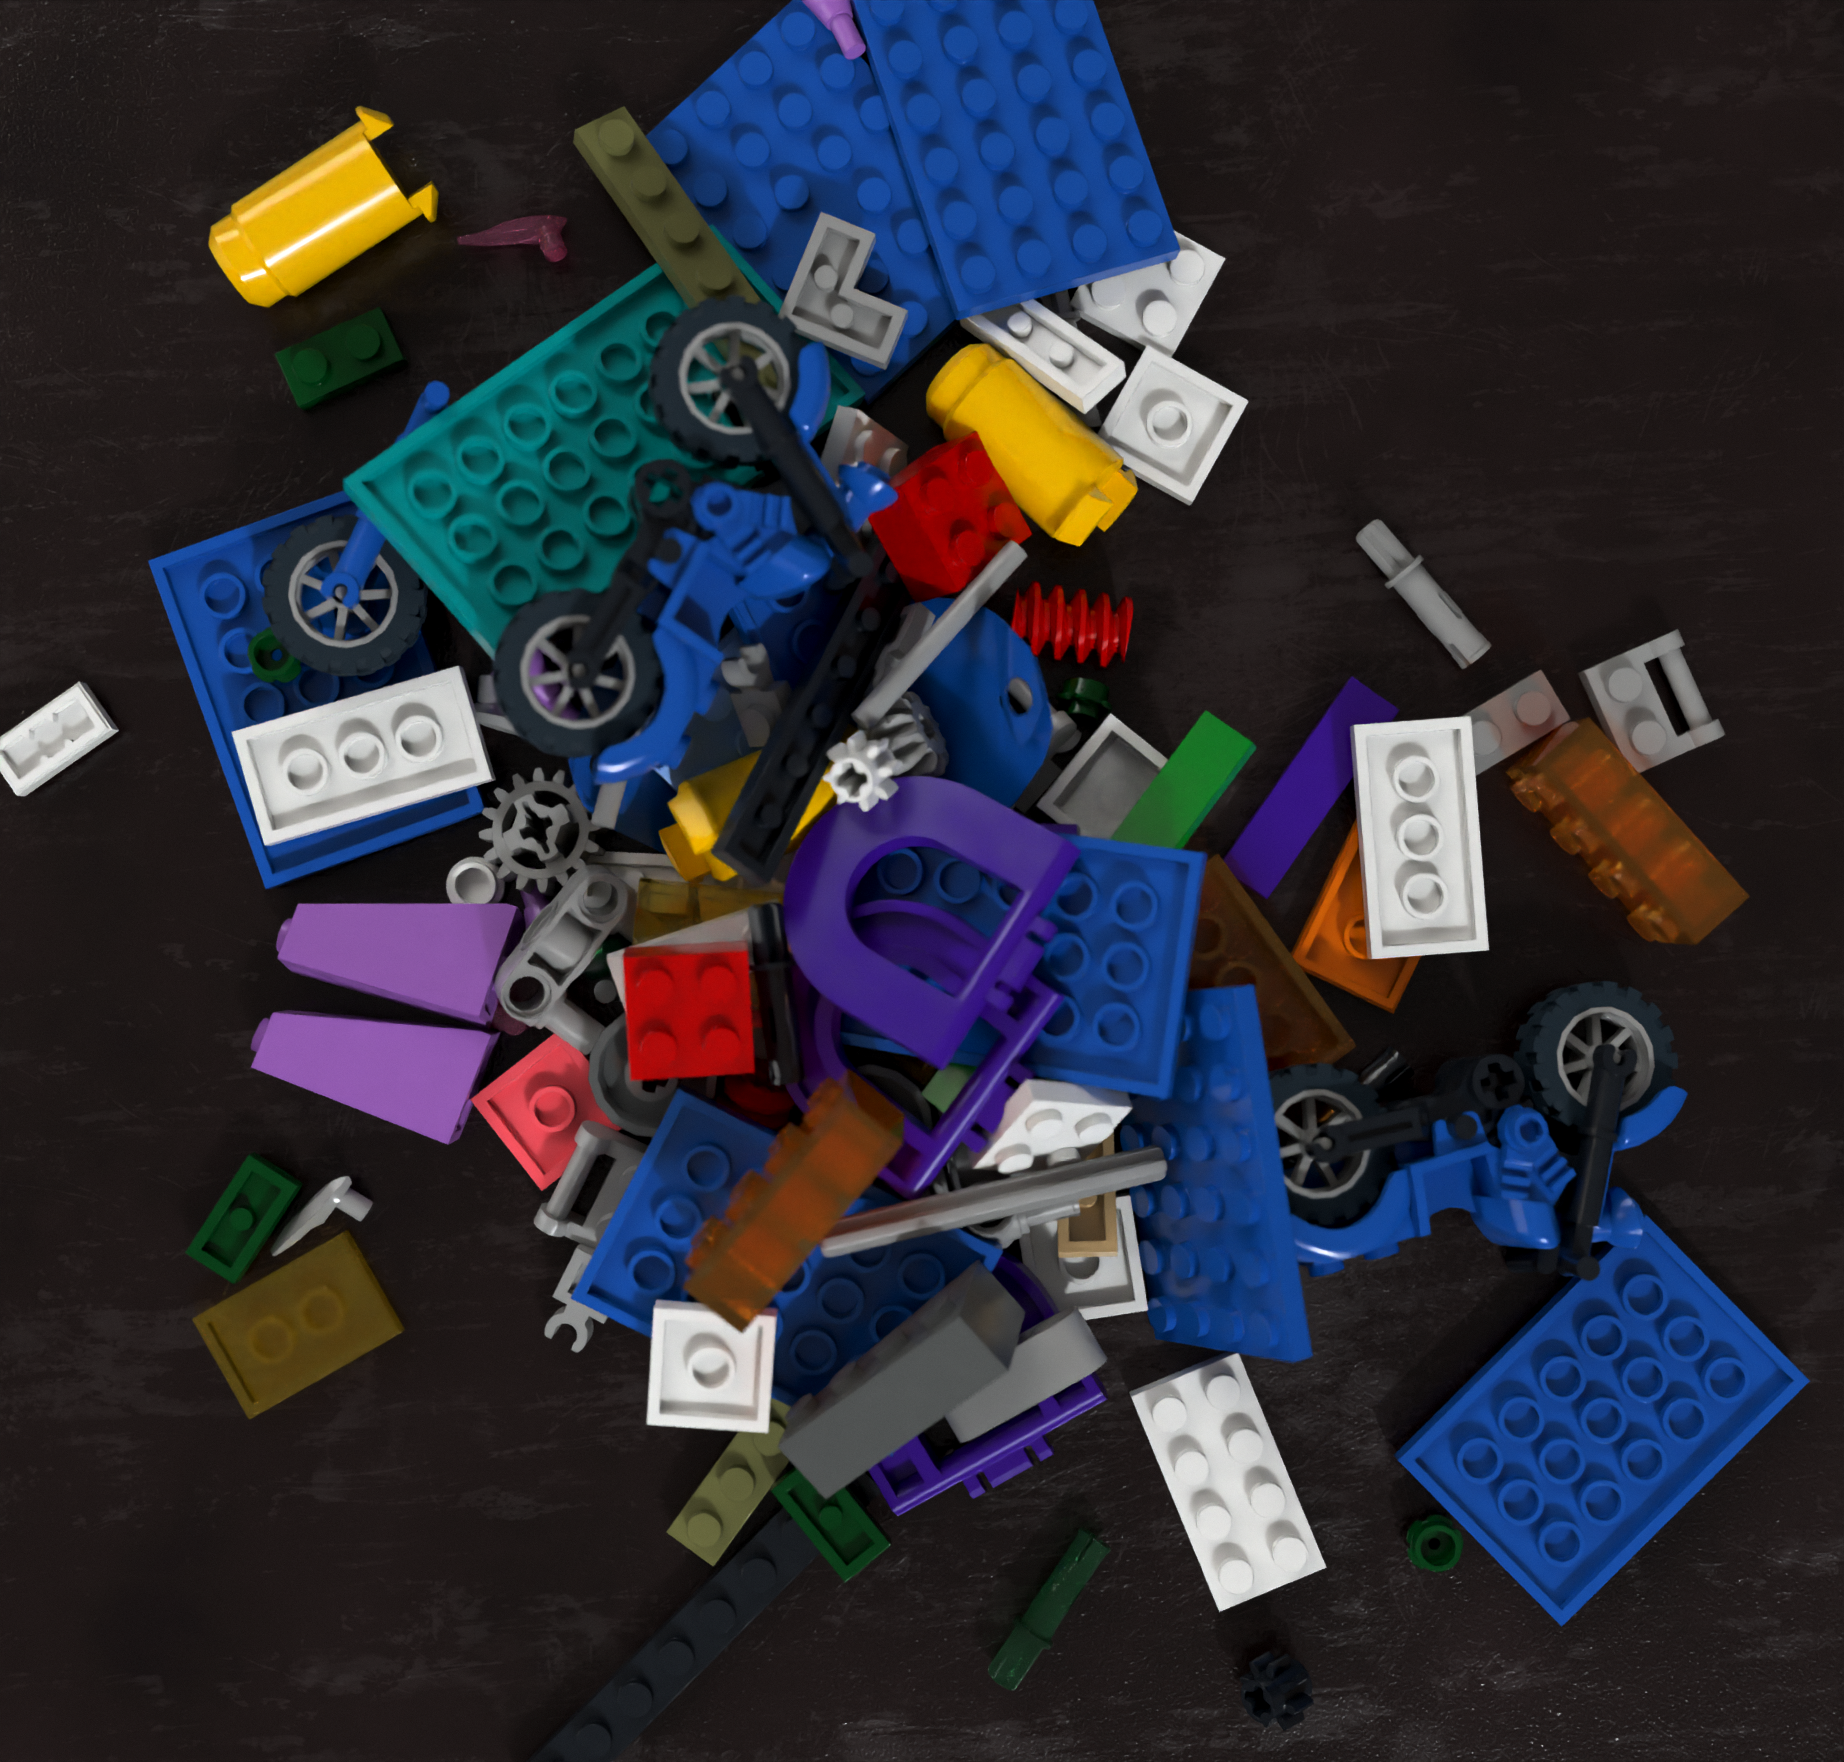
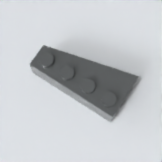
M978 1259L861 1358L844 1366L815 1396L812 1393H808L800 1398L784 1417L788 1424L777 1447L819 1493L827 1499L1008 1372L1025 1316V1310Z

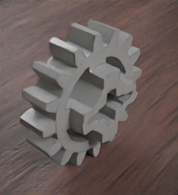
M535 768L533 782L529 783L523 776L517 773L512 776L515 790L511 793L498 787L495 789L494 794L501 804L498 809H483L482 814L492 820L493 825L492 828L480 831L479 838L494 844V847L483 856L485 861L493 865L502 864L496 875L498 878L507 883L517 878L516 889L527 894L531 893L537 883L540 893L546 896H553L555 882H559L564 886L577 870L590 865L587 862L590 855H605L606 850L596 844L595 840L596 836L609 833V828L591 823L593 814L583 806L575 784L572 785V776L565 771L558 770L551 782L547 771L542 768ZM542 796L562 797L570 804L565 806L561 803L551 808L543 801ZM515 815H516V818H515V820H514L512 829H510V828H511L512 821H513V819H514V817H515ZM541 819L552 825L546 830L547 845L536 839L543 834ZM579 834L577 843L573 851L570 853L575 837ZM538 856L540 861L545 863L546 869L527 868L518 860L522 858L529 860Z

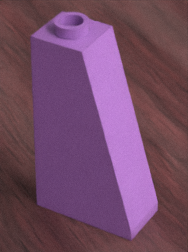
M298 904L293 918L286 919L280 928L276 944L277 951L279 952L277 959L292 973L489 1030L499 1002L494 989L495 976L499 968L519 944L525 928V918L517 906L510 904Z
M285 1010L273 1012L270 1019L264 1018L260 1022L251 1043V1050L257 1052L251 1068L449 1145L460 1139L473 1106L470 1099L478 1093L501 1032L493 1028L488 1030L477 1026Z

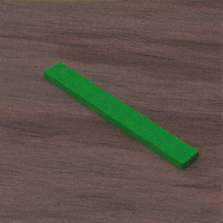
M1205 710L1109 840L1181 850L1257 747L1246 737ZM949 1062L944 1071L938 1070L921 1095L945 1113L977 1067Z

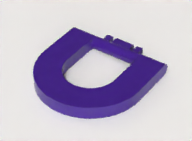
M900 777L891 779L897 784L899 789L887 800L879 798L878 803L864 812L859 802L845 801L842 804L837 803L809 831L795 854L785 884L783 899L785 932L789 947L801 971L832 1005L925 1062L944 1071L986 1003L1004 1014L1010 1008L1014 1000L998 990V987L1004 984L1019 993L1045 952L1043 947L1029 940V938L1034 934L1050 943L1057 933L1058 929L1053 923L1047 922L1040 917L1079 857L1081 850L1063 837L963 784L935 777ZM913 846L936 848L956 857L1019 893L954 997L943 993L871 951L862 944L857 935L853 922L852 908L857 887L871 866L893 851Z
M882 900L852 907L855 930L862 944L894 964L907 965L923 972L953 996L990 940L986 934L959 915L927 903L906 900ZM797 964L791 966L807 1079L798 1083L786 1084L785 1087L799 1109L822 1132L910 1201L920 1199L961 1141L976 1153H980L986 1146L989 1139L974 1127L978 1123L991 1134L995 1132L1003 1119L1006 1102L1017 1090L1008 1082L1009 1077L1011 1076L1020 1084L1026 1079L1033 1080L1035 1078L1036 1072L1020 1060L1065 999V995L1034 971L1031 972L1019 993L1004 984L998 987V990L1014 1000L1010 1008L1004 1014L986 1003L979 1016L998 1029L1001 1035L931 1130L866 1079L853 1066L841 1042L840 1024L842 1011L832 1005L810 983Z
M1003 1249L992 1271V1275L1025 1310V1316L1019 1333L1021 1334L1060 1311L1035 1274L1018 1258ZM1094 1371L941 1459L938 1458L922 1431L898 1448L893 1457L888 1455L868 1469L891 1510L897 1516L902 1515L963 1481L969 1491L968 1494L974 1499L987 1490L979 1475L980 1472H984L994 1488L1034 1465V1461L1026 1446L1031 1445L1040 1461L1053 1455L1054 1449L1045 1434L1106 1401L1108 1394L1097 1373Z

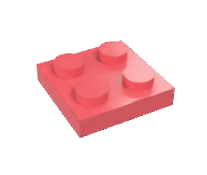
M556 1034L550 1036L470 1099L541 1191L562 1176L577 1146L574 1137L583 1121H595L616 1131L622 1129L612 1123L596 1104L588 1080L590 1057L582 1054Z

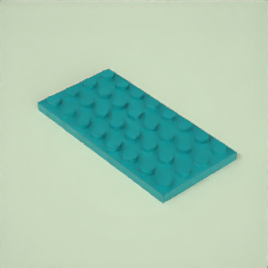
M711 224L709 226L760 300L773 306L772 312L779 315L783 301L717 228ZM658 263L649 267L343 480L345 493L493 659L502 631L516 613L527 603H531L539 599L541 595L556 590L560 592L571 590V588H585L599 594L608 591L614 568L636 537L637 524L629 513L627 496L639 470L646 463L658 458L672 459L687 469L692 480L699 481L704 473L716 479L726 480L729 483L740 484L745 488L752 487L765 477L762 471L757 472L753 466L749 467V465L738 466L736 469L719 468V464L708 462L706 465L697 462L691 458V453L683 448L679 450L668 439L669 434L664 427L658 425L653 414L654 406L652 399L649 398L648 394L651 360L665 330L668 329L681 312L687 308L690 310ZM798 335L801 341L806 339L809 345L816 343L813 340ZM713 342L702 347L723 367L727 364ZM827 350L831 374L830 398L823 421L812 441L832 426L838 405L856 409L862 404L866 395L863 389ZM695 357L692 358L688 367L687 384L717 379ZM707 393L690 395L696 409L708 418L714 407L710 404ZM722 412L717 424L734 428L725 413ZM658 482L652 490L648 501L661 508L667 500V493L670 488ZM557 632L553 633L552 635L548 636V637L545 638V639L548 640V639L551 638L553 635H555Z

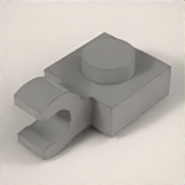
M761 643L744 644L739 647L742 657L723 659L721 661V669L725 680L731 686L738 687L729 695L749 747H763L792 693V689L788 680L774 681L769 666L768 653Z

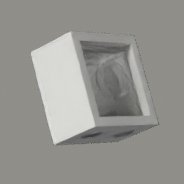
M1110 713L1033 809L1052 824H1078L1081 828L1080 836L1109 840L1167 763L1168 759Z

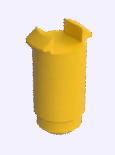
M358 106L355 110L361 119L359 122L232 204L231 213L211 226L208 241L209 248L223 272L248 303L269 308L287 295L297 297L420 215L424 214L431 223L436 220L439 192L433 181H430L408 196L387 162L371 141L394 126L393 121L387 114Z
M990 343L971 344L962 348L943 366L928 387L926 393L927 415L943 429L944 438L947 441H951L977 431L993 466L1005 482L1017 506L1051 538L1080 547L1096 526L1105 532L1136 495L1138 487L1135 474L1131 470L1124 472L1121 469L1124 458L1047 387L1034 379L1013 358L1006 359Z
M849 724L840 742L847 745L848 738L858 732L859 729ZM762 749L683 781L678 786L677 796L668 803L677 823L658 832L669 860L685 881L698 884L703 882L705 876L711 874L714 879L724 882L739 875L713 856L710 851ZM830 761L824 775L831 771L835 762ZM823 777L784 855L798 850L812 827L826 812L838 803V795L833 790L831 782L824 781Z

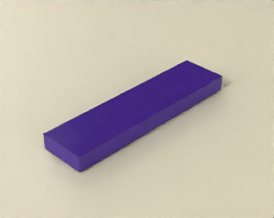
M1350 677L1223 857L1218 867L1263 899H1268L1353 777L1350 726L1391 722L1399 709L1354 677Z

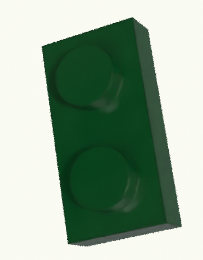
M380 306L275 353L295 401L303 411L408 364L387 315Z
M257 1153L249 1154L185 1253L232 1284L239 1282L303 1183Z
M796 1466L772 1485L771 1492L845 1583L891 1546L889 1535L848 1485L825 1499Z

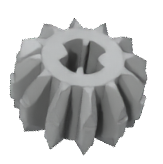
M905 691L870 731L863 729L857 723L859 731L863 730L867 741H880L885 737L889 739L887 747L891 750L895 759L903 762V766L895 771L890 779L911 776L936 778L945 773V768L949 764V754L945 749L947 741L941 735L939 723L932 717L929 706L923 705L920 697L914 692Z

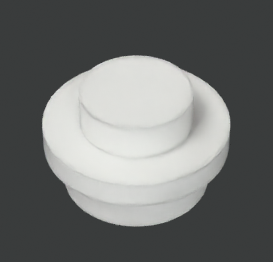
M469 857L456 863L450 870L446 881L447 894L452 904H499L505 893V881L496 876L499 867L485 861L483 857Z

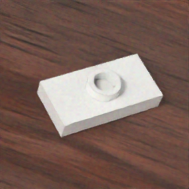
M78 682L0 737V772L15 794L25 797L114 735L119 729L88 685Z

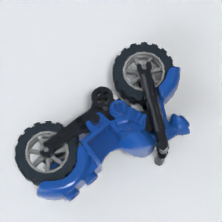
M728 295L726 300L716 301L715 297L700 301L697 307L690 310L687 308L681 312L661 336L652 357L648 394L649 398L652 399L654 406L653 414L658 425L664 427L669 434L668 439L679 450L681 448L692 454L691 458L697 462L706 465L708 462L719 464V468L736 469L738 466L749 465V467L753 466L757 472H763L770 485L758 489L745 488L740 484L729 483L726 480L716 479L704 473L699 481L691 479L687 469L675 460L658 458L649 461L639 470L628 492L627 507L630 515L636 521L637 533L634 541L614 568L608 591L599 594L585 588H571V590L560 592L556 590L541 595L539 599L527 603L516 613L502 631L496 646L492 668V684L499 709L512 726V729L521 738L526 739L529 743L535 745L536 748L546 753L568 758L598 755L593 763V785L615 784L631 780L648 773L654 768L661 769L665 765L675 770L692 740V737L683 733L694 711L703 716L705 715L721 685L712 676L725 655L718 650L719 631L726 614L738 602L749 597L757 600H773L794 596L805 590L825 573L826 575L822 580L823 590L832 596L841 594L848 583H852L856 578L869 575L874 567L872 557L865 552L855 533L871 513L884 510L899 499L898 494L888 485L891 478L879 468L859 461L856 467L839 464L837 480L840 486H836L810 445L823 421L830 398L831 374L824 344L820 341L809 345L806 339L801 341L795 332L798 327L786 315L782 319L773 313L774 307L766 302L758 300L757 304L745 301V296ZM728 339V363L723 367L702 347L712 341ZM739 341L753 345L763 355L755 361L747 354L742 355L739 359ZM695 357L717 379L687 384L688 367L692 358ZM769 363L776 375L777 390L763 386L758 379L759 370ZM707 393L708 400L714 407L708 418L696 409L690 395ZM722 412L725 413L734 428L717 424ZM658 482L670 488L667 493V500L661 508L648 501L652 490ZM573 628V649L565 657L545 638L557 631ZM536 648L541 649L562 668L561 671L530 676L531 659ZM617 651L619 656L613 668L603 670L600 674V666L603 661ZM561 682L564 688L550 712L538 700L532 687ZM581 696L584 706L577 720L560 717L569 698ZM655 707V711L647 726L640 732L639 735L632 738L645 725V723L649 719L650 714L652 713L653 708Z
M1612 981L1587 982L1556 989L1546 995L1547 999L1544 1002L1534 1004L1527 1013L1531 1018L1527 1024L1520 1025L1516 1040L1521 1042L1519 1051L1514 1052L1513 1059L1503 1054L1450 1059L1439 1068L1435 1077V1090L1432 1093L1420 1097L1394 1100L1382 1108L1376 1102V1099L1379 1097L1376 1091L1369 1084L1362 1085L1357 1080L1358 1075L1347 1069H1336L1332 1067L1333 1065L1327 1063L1290 1065L1268 1072L1275 1122L1279 1128L1289 1135L1286 1143L1279 1144L1281 1158L1287 1162L1296 1163L1293 1167L1283 1169L1298 1266L1307 1267L1310 1277H1318L1344 1269V1259L1363 1254L1364 1260H1373L1393 1255L1400 1251L1397 1242L1431 1234L1429 1217L1433 1213L1451 1207L1469 1211L1478 1229L1492 1243L1503 1246L1530 1248L1513 1250L1507 1254L1506 1266L1513 1273L1540 1272L1549 1274L1557 1269L1563 1276H1577L1586 1281L1596 1279L1600 1274V1264L1595 1258L1589 1256L1591 1244L1593 1242L1607 1241L1616 1247L1634 1250L1641 1244L1642 1231L1644 1229V1216L1638 1203L1633 1198H1630L1620 1187L1613 1186L1607 1190L1614 1151L1639 1146L1661 1133L1676 1117L1688 1095L1685 1090L1676 1087V1081L1671 1079L1672 1069L1678 1068L1677 1052L1672 1053L1670 1041L1675 1039L1670 1026L1663 1025L1659 1019L1662 1012L1653 1002L1645 1003L1640 999L1643 994L1631 987L1620 988L1618 983ZM1582 1019H1585L1587 1045L1570 1032L1576 1023ZM1600 1019L1606 1021L1616 1030L1603 1044ZM1623 1043L1626 1050L1620 1051L1618 1047ZM1498 1072H1500L1503 1084L1499 1086L1496 1076ZM1521 1095H1528L1530 1099H1520ZM1315 1100L1326 1103L1335 1112L1327 1121L1316 1123ZM1301 1101L1303 1126L1295 1125L1282 1115L1291 1104ZM1544 1118H1547L1551 1121L1549 1124V1128Z

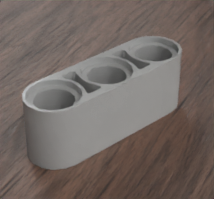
M1072 1306L1064 1309L1019 1334L1009 1371L945 1415L960 1443L969 1441L1083 1379L1107 1361L1105 1353L1078 1307Z

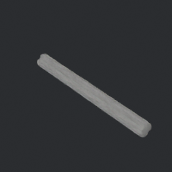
M1151 1145L829 1219L817 1224V1240L820 1250L825 1257L851 1253L1159 1181L1166 1174V1159L1159 1146Z

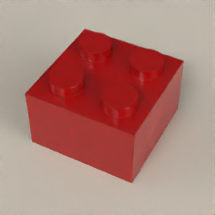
M977 431L933 447L892 476L888 485L898 494L899 499L884 510L871 513L867 518L915 603H921L960 591L979 575L1008 541H1014L1019 545L1032 535L1005 482L993 466Z
M747 940L625 947L622 959L630 1081L755 1073Z

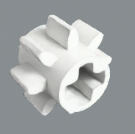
M860 730L848 738L847 745L839 742L827 752L828 757L835 764L831 771L823 776V780L831 782L833 790L838 795L837 802L839 804L845 801L859 802L864 812L878 803L879 798L887 800L897 792L899 787L890 778L895 771L903 766V762L895 759L893 753L887 747L889 739L885 737L880 741H867L863 730Z

